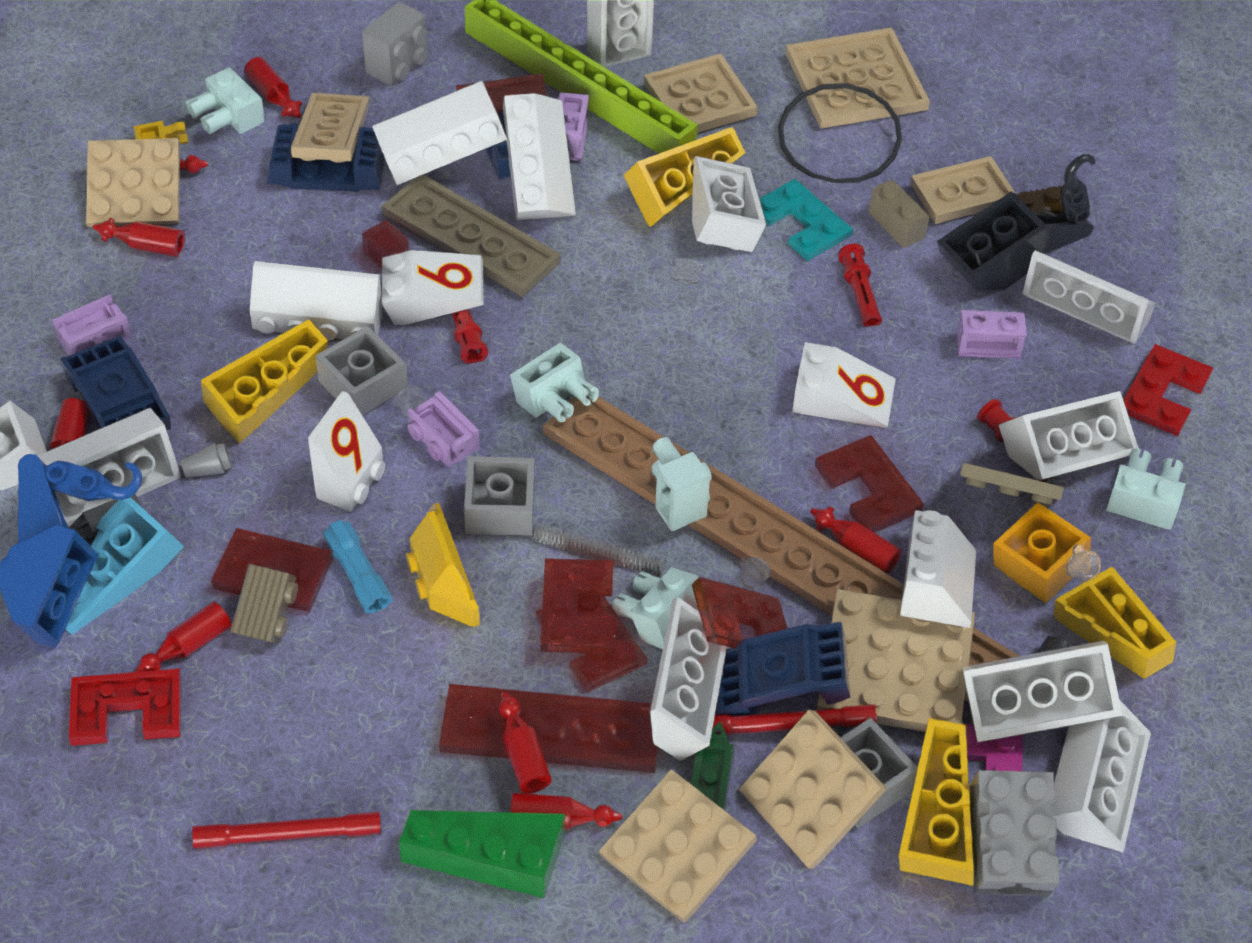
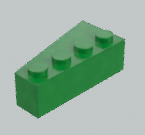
M410 810L399 840L401 862L545 898L565 836V814Z

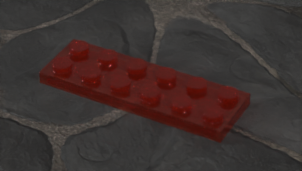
M449 684L439 741V752L510 759L503 741L507 719H504L499 712L502 693L507 692L510 697L516 698L520 704L518 716L528 726L534 728L546 763L655 773L658 746L653 743L650 714L652 703Z

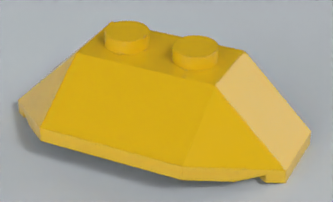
M434 503L411 535V552L406 553L410 573L417 572L419 579L415 580L420 600L426 598L429 608L433 611L471 627L479 626V607L440 503Z

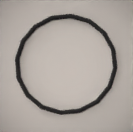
M848 83L821 84L800 93L785 107L778 125L780 147L791 165L812 178L832 183H859L881 174L896 159L902 142L900 120L889 103L867 88ZM845 88L867 94L882 104L895 122L897 140L891 156L877 170L858 178L834 179L812 173L795 161L785 145L783 127L789 111L804 97L821 90Z

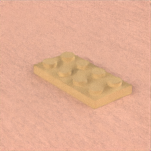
M312 93L291 146L292 158H301L305 161L324 159L336 163L351 161L358 142L359 129L363 127L370 107L369 96Z

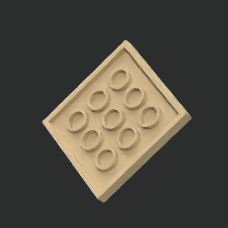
M892 28L786 45L785 54L803 92L821 84L848 83L871 90L886 100L896 115L929 110L930 100ZM845 88L821 90L806 96L820 129L891 117L886 108L869 95Z
M837 589L832 623L842 622L846 635L850 698L828 705L819 693L817 710L876 704L877 724L926 732L929 718L961 724L966 690L962 667L969 666L975 612H972L971 626L967 628L900 616L902 600Z

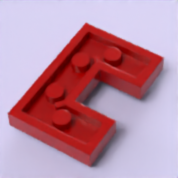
M1154 344L1123 399L1128 416L1179 436L1192 409L1163 398L1167 388L1172 382L1201 394L1214 368Z
M180 668L71 677L69 741L71 746L108 743L109 712L143 709L142 733L144 740L181 737Z

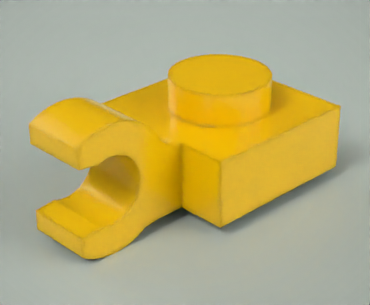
M163 121L134 126L136 139L178 138L180 144L189 143L184 122H176L172 125L164 126Z

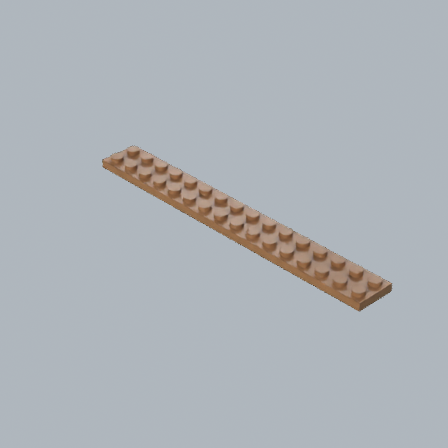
M574 396L568 401L574 407L573 415L569 419L565 417L566 421L559 422L553 416L543 425V434L648 501L653 504L656 503L657 479L651 472V468L659 459L653 453L652 447L657 440L664 436L600 397L595 402L590 400L591 404L586 406ZM671 441L681 456L690 453ZM707 464L712 475V480L709 484L710 501H708L707 517L688 524V526L833 616L837 589L902 600L904 584ZM973 627L969 666L1020 656ZM965 690L964 700L969 702L967 691Z

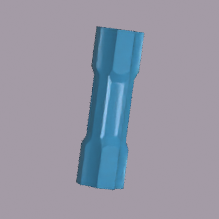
M342 520L331 523L323 532V538L331 553L339 560L354 587L355 596L364 612L375 613L386 608L392 603V595L381 576L376 574L362 550L360 539L351 523Z

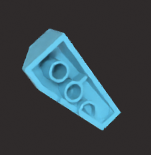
M131 497L118 500L101 518L96 527L99 532L91 547L98 553V557L70 621L66 626V630L71 635L160 573L185 547Z

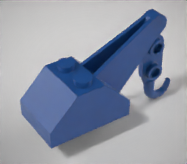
M27 454L19 460L18 544L10 547L7 556L0 562V591L12 621L36 642L53 648L57 647L98 557V553L75 530L68 528L56 492L85 501L108 498L124 500L137 493L142 484L141 470L137 465L131 462L125 464V467L132 472L133 478L129 485L119 487L113 485L96 470L66 461H55L50 465H45L35 454Z

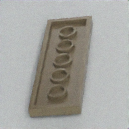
M424 174L414 178L382 205V214L443 251L447 253L481 255L483 259V274L522 298L561 263V254Z

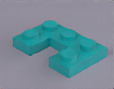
M793 179L759 198L767 226L792 214L807 227L789 237L788 244L807 261L853 236L854 229L797 179Z

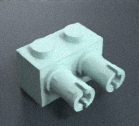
M230 67L206 78V92L185 101L186 110L193 118L211 109H216V111L200 118L201 124L208 134H212L229 124L242 134L265 122L262 98Z
M562 343L557 344L510 374L516 402L535 418L548 411L559 422L566 421L565 417L569 419L574 412L573 405L564 399L573 395L587 406L591 404L590 400L595 402L599 396L598 388L584 379L580 357Z
M668 437L660 438L652 447L653 453L659 459L651 468V472L657 479L655 508L670 530L675 531L707 517L708 501H710L709 484L712 480V475L707 464L700 462L694 452L681 456Z
M1133 449L1130 452L1127 466L1120 465L1106 511L1171 530L1186 485L1179 482L1181 472L1183 471V464L1176 460L1175 466L1171 467L1173 458H1166L1162 462L1160 475L1146 472L1151 461V454L1144 450L1143 456L1140 458L1141 449Z
M673 567L662 578L643 571L640 572L639 577L636 576L633 580V590L645 596L638 600L621 593L618 595L619 599L615 598L612 603L614 614L633 619L641 640L661 649L664 646L674 598L679 597L700 613L708 607L698 575Z

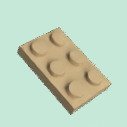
M992 156L912 175L910 185L934 224L977 214L1009 192L1015 193Z

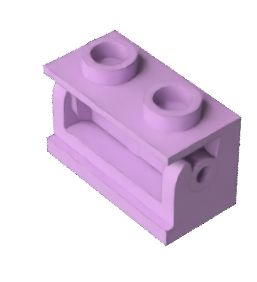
M560 93L559 100H562L569 160L582 161L588 126L586 113L589 95Z
M110 294L52 320L57 339L69 356L77 351L85 350L89 346H95L102 343V341L115 338L117 335H121L124 340L131 337L128 319L119 307L113 303Z
M962 310L957 330L958 355L1021 359L1024 341L1027 337L1025 314L1022 312Z
M440 391L435 393L434 397L420 404L414 411L411 408L408 409L409 424L407 427L410 435L415 441L422 440L427 445L428 452L435 461L441 460L449 468L480 449L479 430Z

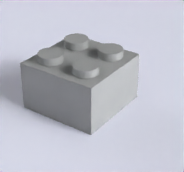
M400 1L362 31L366 73L390 86H393L399 80H405L413 68L417 65H423L428 58L426 15Z
M368 326L315 356L318 381L335 399H337L342 391L349 393L362 416L408 389L406 363Z
M468 456L464 503L465 534L532 536L535 458Z
M872 718L841 737L844 743L887 788L855 824L858 829L913 792L918 767Z

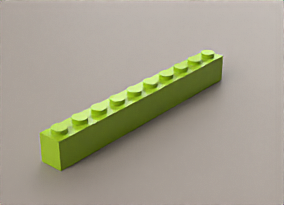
M473 0L464 6L465 33L559 92L589 95L588 110L658 154L697 140L698 124L498 1Z

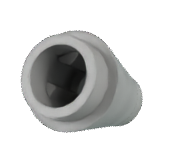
M214 442L181 460L186 478L226 473L225 470L233 468L225 443L217 445Z

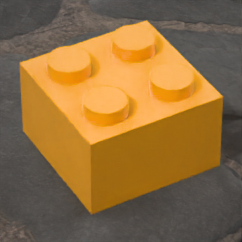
M1039 502L993 543L994 566L1045 603L1090 562L1091 537Z

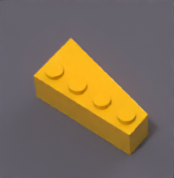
M730 127L638 161L623 176L646 223L651 227L693 195V164L696 156L734 164L746 152L734 128Z
M309 319L203 378L201 380L203 403L240 444L317 373L315 356L328 349V340Z
M929 718L899 851V867L901 871L974 886L966 726Z

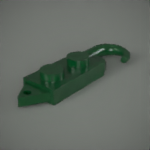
M718 722L712 729L709 746L696 752L691 785L725 811L735 748L734 744L729 743L721 722Z

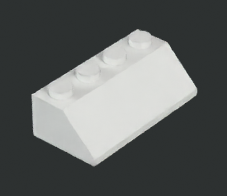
M587 0V50L595 62L607 68L651 55L654 0Z
M482 81L372 126L396 185L507 140Z
M535 93L504 96L503 114L516 221L575 216L562 100Z
M1034 251L1032 254L1023 295L1133 344L1136 343L1150 321L1155 305L1154 301L1044 253Z
M255 261L250 299L252 329L266 334L272 332L285 333L309 319L327 340H334L335 338L345 339L366 326L370 327L378 335L383 317L380 275Z
M1120 391L1023 415L999 425L1008 456L1038 481L1130 456V452L1133 449L1138 448Z
M151 408L38 455L45 465H50L55 461H66L96 470L113 485L125 487L132 481L133 474L125 467L127 462H131L137 465L142 474V484L137 493H135L137 497L181 478L165 425ZM56 492L68 527L74 523L82 512L114 500L108 498L85 501Z
M915 510L908 545L900 616L970 628L976 549L949 516L941 515L931 510L924 512Z
M676 597L672 601L650 714L653 743L681 761L710 744L729 633L685 601Z
M1105 641L962 667L977 742L1122 716L1109 647Z
M1120 701L1122 716L1069 725L1055 776L1053 812L1056 819V828L1062 834L1124 852L1151 732Z

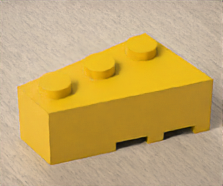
M1113 567L1106 569L1055 599L1054 619L1089 643L1105 641L1109 647L1110 657L1143 679L1173 662L1177 642Z

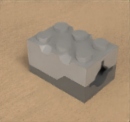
M978 770L969 785L974 895L1049 896L1060 884L1058 856L1056 855L1055 847L1057 829L1053 812L1055 799L1053 772Z

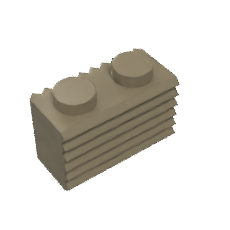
M891 179L872 188L868 214L872 215V218L876 219L875 222H879V225L887 230L886 233H890V236L898 241L897 244H901L902 248H906L926 238L927 223L930 216L894 180Z
M249 564L230 632L277 644L279 637L283 638L288 629L289 618L285 616L288 604H293L297 596L298 584L295 583L296 577L285 572Z

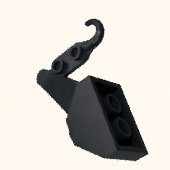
M1082 154L1072 160L1064 172L1065 184L1060 190L1063 214L1032 212L1011 191L939 239L937 245L940 253L974 289L1005 290L1027 275L1034 251L1047 253L1088 237L1093 232L1094 227L1087 220L1090 215L1087 188L1076 177V172L1085 162L1094 165L1096 163L1094 156Z

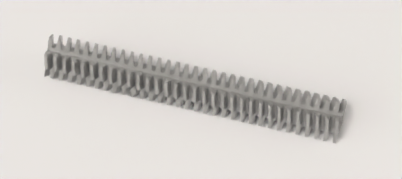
M539 522L536 525L533 538L535 542L547 543L548 546L551 544L552 547L555 545V548L559 546V549L563 547V550L567 548V551L571 549V552L575 550L576 554L578 552L580 555L583 553L584 556L587 554V557L591 555V558L595 556V559L599 557V560L603 558V561L607 559L608 563L611 561L612 564L615 562V565L619 563V566L623 564V567L627 565V568L631 566V569H634L635 567L636 571L639 569L640 572L642 570L643 572L647 571L648 574L651 572V575H654L656 572L655 576H658L659 573V577L662 576L666 558L662 562L663 557L659 561V556L654 559V555L650 558V553L646 557V552L642 556V551L638 555V550L636 554H634V549L630 553V548L628 551H626V547L622 550V546L618 549V544L614 548V543L610 547V542L606 546V541L602 545V540L598 544V539L596 542H594V538L590 541V537L586 540V535L582 539V534L578 538V533L574 537V532L570 536V531L566 535V530L563 534L562 529L560 533L558 528L554 531V526L550 530V525L548 529H546L547 524H545L544 528H542L543 523H541L540 527H538Z

